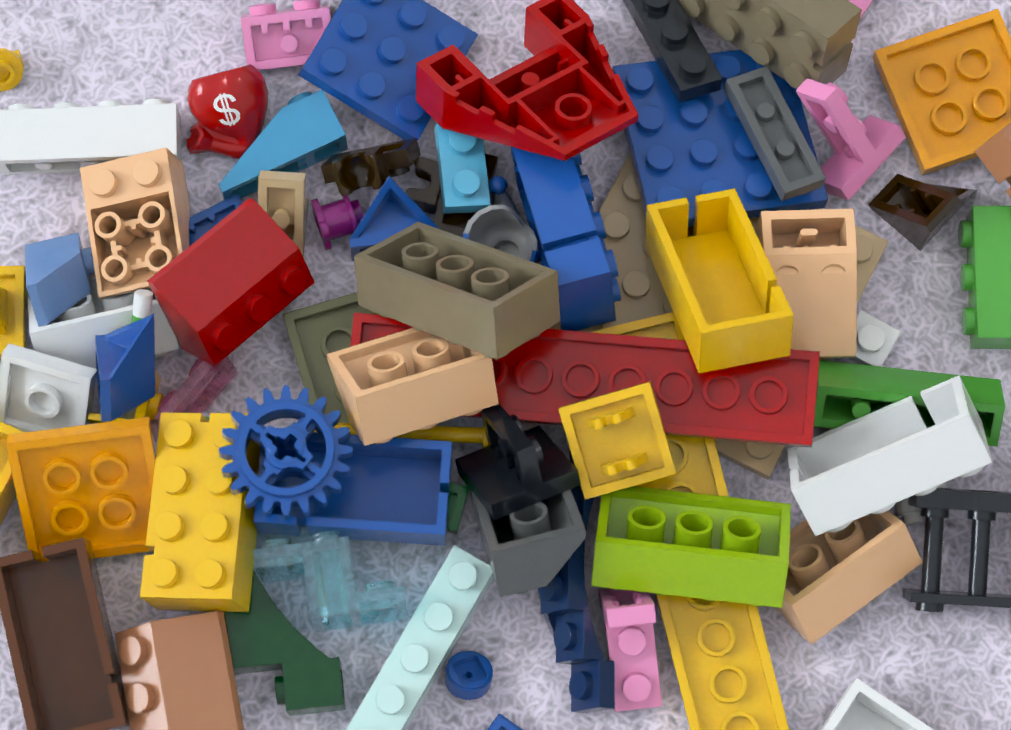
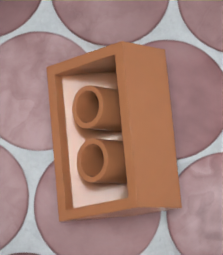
M224 611L151 621L115 633L130 730H244Z

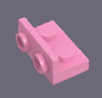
M294 0V8L276 10L275 3L249 6L250 14H244L240 18L247 65L251 64L257 70L304 65L331 20L330 4L320 5V0Z

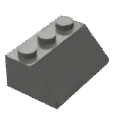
M469 489L475 518L500 598L513 594H523L532 589L547 586L587 537L586 529L571 489L497 520L491 517L472 490Z

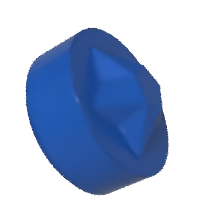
M459 652L453 655L446 665L445 685L451 694L460 699H478L484 696L490 689L493 676L492 665L484 655L478 652Z

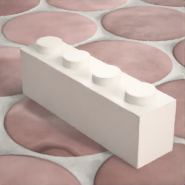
M148 99L140 105H125L120 101L107 100L98 103V106L80 107V105L72 102H59L54 104L53 108H35L29 104H13L8 109L0 110V172L2 175L80 172L82 167L161 148H168L181 161V116L177 104L170 103L164 99Z

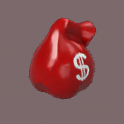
M250 64L191 81L188 88L187 101L190 113L198 122L191 126V135L186 139L189 153L214 152L240 159L260 135L267 112L268 88L265 78L254 66Z

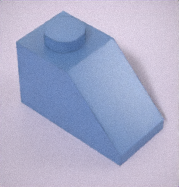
M79 233L25 245L26 287L39 327L49 324L91 293L90 275L95 274L91 247L83 249Z

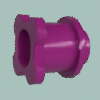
M348 195L342 196L341 200L321 206L318 198L311 200L313 216L325 250L332 249L331 240L353 234L364 216L358 199L350 201Z

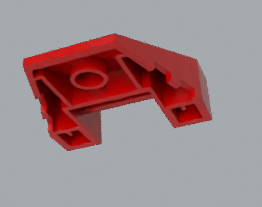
M539 0L526 7L524 47L534 56L491 79H488L454 44L416 63V102L443 129L566 161L638 122L639 115L619 74H614L608 62L609 54L604 44L600 45L594 34V24L590 16L573 0Z

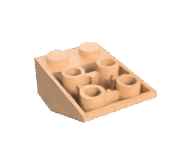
M161 148L80 168L98 297L100 299L150 288L147 280L189 247L190 204L184 166L168 148Z
M854 208L761 211L756 226V235L775 273L777 286H781L794 314L791 349L819 351V358L856 357L857 245Z

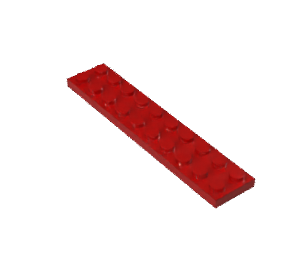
M354 312L350 347L413 327L392 318L382 317L379 314ZM547 329L538 337L532 338L510 351L508 355L499 359L492 358L498 403L509 416L515 414L520 422L563 426L558 408L651 381L666 435L812 447L819 351L791 349L790 356L699 373L685 340ZM479 412L475 415H462L459 417L482 418V415Z

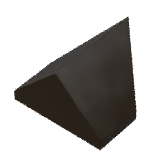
M897 173L868 205L921 251L977 190L927 184Z

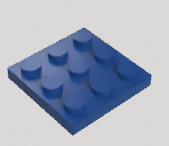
M342 0L298 75L403 140L417 138L418 141L431 116L416 102V63L453 44L466 56L478 34L424 0Z

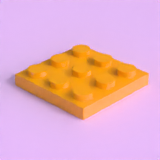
M999 9L874 51L872 58L922 176L978 157L974 151L1011 123V37Z
M150 417L7 435L6 448L27 548L39 553L42 562L49 561V559L43 557L41 547L81 537L91 541L95 558L152 551L146 546L156 458Z

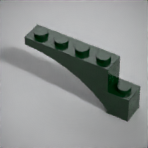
M253 568L249 612H224L234 674L283 670V676L275 677L277 705L286 704V711L289 716L346 710L340 658L327 657L293 627L272 601Z

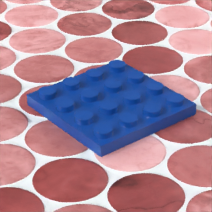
M742 50L709 53L710 58L722 77L721 90L682 102L678 101L657 61L613 66L614 74H619L639 115L638 122L628 126L624 131L645 217L646 205L687 198L689 202L688 227H693L695 220V196L729 189H736L749 219L759 217L761 211L825 208L828 197L824 185L819 189L781 201L724 90L726 80L765 67L755 62ZM770 70L817 160L801 99L796 93L797 89L790 86L787 81Z

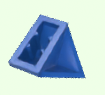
M388 176L349 239L352 261H354L355 255L416 222L440 228Z
M154 314L106 335H95L96 379L101 422L113 421L155 396Z

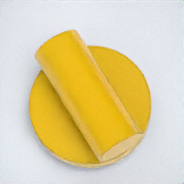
M0 48V92L13 89L22 79L24 64L19 49L11 51Z

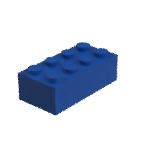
M510 147L516 184L529 227L534 231L539 241L540 263L545 267L558 271L559 325L561 330L578 331L616 321L614 302L621 301V294L616 279L619 276L612 249L607 250L603 240L606 238L603 220L599 211L594 212L591 203L594 201L592 187L588 175H582L579 166L582 165L580 153L563 161Z
M313 432L309 437L306 447L313 455V460L323 465L326 456L325 445L318 432ZM350 435L347 440L339 443L340 445L353 447V457L339 460L350 467V475L348 477L334 476L341 485L340 494L332 493L329 490L323 491L326 495L327 507L322 508L314 500L309 501L308 517L302 515L298 506H293L289 520H284L280 506H275L273 512L267 518L263 514V501L259 500L255 505L253 522L258 533L300 536L301 527H307L310 537L446 546L449 510L448 495H450L453 456L452 441L393 438L385 443H373L364 446L358 435ZM290 445L286 450L277 447L279 460L282 461L287 455L295 458L293 445ZM261 450L258 474L262 470L266 458ZM287 477L276 482L274 486L281 488L295 487L309 480L306 478L302 480L298 477Z

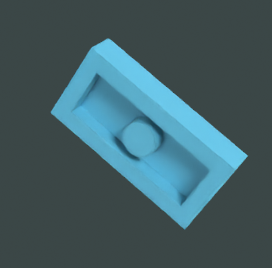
M436 123L434 131L443 214L477 212L490 206L483 139L443 129Z

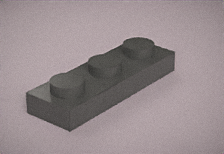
M765 66L727 79L724 90L781 201L823 187L826 177L768 67Z

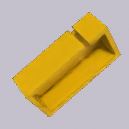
M736 189L695 196L694 233L691 237H688L689 202L687 198L646 205L645 246L698 372L704 373L790 356L794 314L781 286H777L775 273Z
M161 413L146 537V546L154 552V555H144L140 598L158 610L249 612L257 529L253 522L255 505L250 509L245 507V499L249 491L245 490L236 495L231 493L230 487L238 477H223L222 468L233 461L222 459L219 456V448L233 445V443L226 441L222 437V429L238 428L231 419V413H210L209 420L202 413ZM250 440L246 458L251 470L257 476L260 446Z

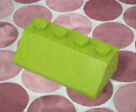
M637 486L604 494L601 496L591 586L605 587L613 590L656 593L658 595L700 598L708 601L718 600L782 608L789 566L791 504Z

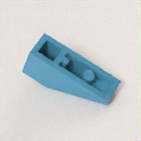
M323 90L313 94L309 91L300 93L290 99L287 106L279 110L218 184L223 200L237 193L241 199L258 191L260 170L298 173L330 158L334 154H339L348 149L346 135Z

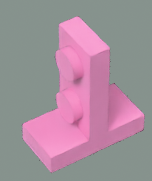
M807 78L797 88L796 93L835 152L821 167L826 177L824 182L825 190L829 194L849 201L901 144L906 136L898 124L871 115L862 122L849 109L846 104L848 97L841 88L830 82L823 84Z
M598 589L600 608L604 616L608 660L615 661V712L662 706L653 623H656L655 605L648 592Z

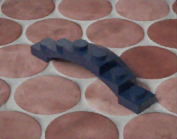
M569 451L570 461L575 466L571 451ZM581 485L571 488L587 531L594 497L585 500ZM585 539L547 586L538 588L541 614L545 617L556 646V663L571 665V678L569 682L571 712L577 713L615 709V661L604 659L595 636L588 608L584 576Z

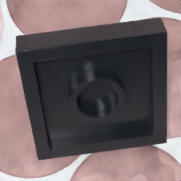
M500 404L484 408L481 411L489 446L455 459L458 475L469 489L472 490L494 520L581 485L577 468L540 425L524 431L518 417L515 414L509 416Z

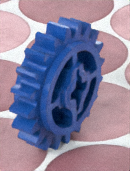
M288 385L283 386L280 399H274L270 390L265 388L263 389L264 403L262 405H258L250 397L245 399L248 415L232 411L231 419L238 427L237 429H222V437L226 441L233 443V445L219 448L220 458L233 461L222 468V474L225 478L238 477L230 487L233 495L240 494L245 490L249 491L245 499L246 508L250 509L261 500L263 501L264 517L268 518L275 506L281 507L284 520H289L293 506H298L302 515L308 517L309 501L314 500L322 508L327 507V499L323 491L329 490L332 493L340 494L341 485L334 476L348 477L350 475V467L339 461L353 457V447L339 444L350 437V430L347 427L334 428L341 419V412L339 410L330 412L327 415L323 414L327 405V398L324 396L311 405L309 404V390L307 388L301 391L297 399L291 398ZM281 418L298 420L297 423L294 422L284 428H275L270 425L268 427L264 426L270 421ZM314 430L321 436L325 445L326 456L323 465L313 460V455L306 447L309 437ZM250 440L260 446V450L266 457L263 468L257 476L251 470L246 458ZM290 445H293L295 458L287 455L282 461L279 460L277 447L286 450ZM287 477H298L302 480L306 478L309 480L295 487L281 488L274 486L276 482Z

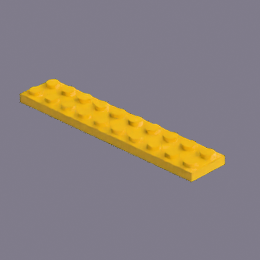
M673 312L592 331L593 333L685 340ZM666 435L677 474L635 485L637 487L729 497L715 441L709 438ZM656 594L690 730H789L758 607L744 603L718 600L708 601L700 598Z

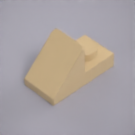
M260 170L258 177V204L299 247L304 258L309 198H306V173Z

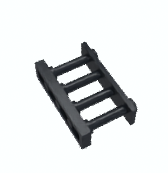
M937 488L927 495H913L909 497L908 505L921 508L920 516L925 517L921 589L903 588V598L909 602H915V610L926 612H943L944 604L1011 608V595L987 593L991 521H996V512L1011 513V492ZM949 509L968 510L967 519H972L968 592L940 591L944 518H949Z

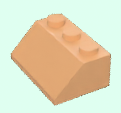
M411 328L327 354L328 363L348 420L364 446L373 443H385L392 440L395 436L418 429H430L440 422L462 415H475L484 408L499 404L492 358L485 357L482 353L467 347L449 343L446 339L425 331Z
M886 511L881 514L870 513L852 521L849 526L841 531L833 533L827 531L818 536L814 535L806 519L791 529L789 566L782 608L776 607L788 624L812 645L921 565L923 561L905 523L890 511Z

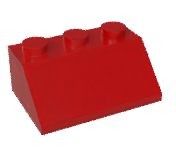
M251 198L247 199L147 280L182 350L214 367L315 283L299 247L263 208Z

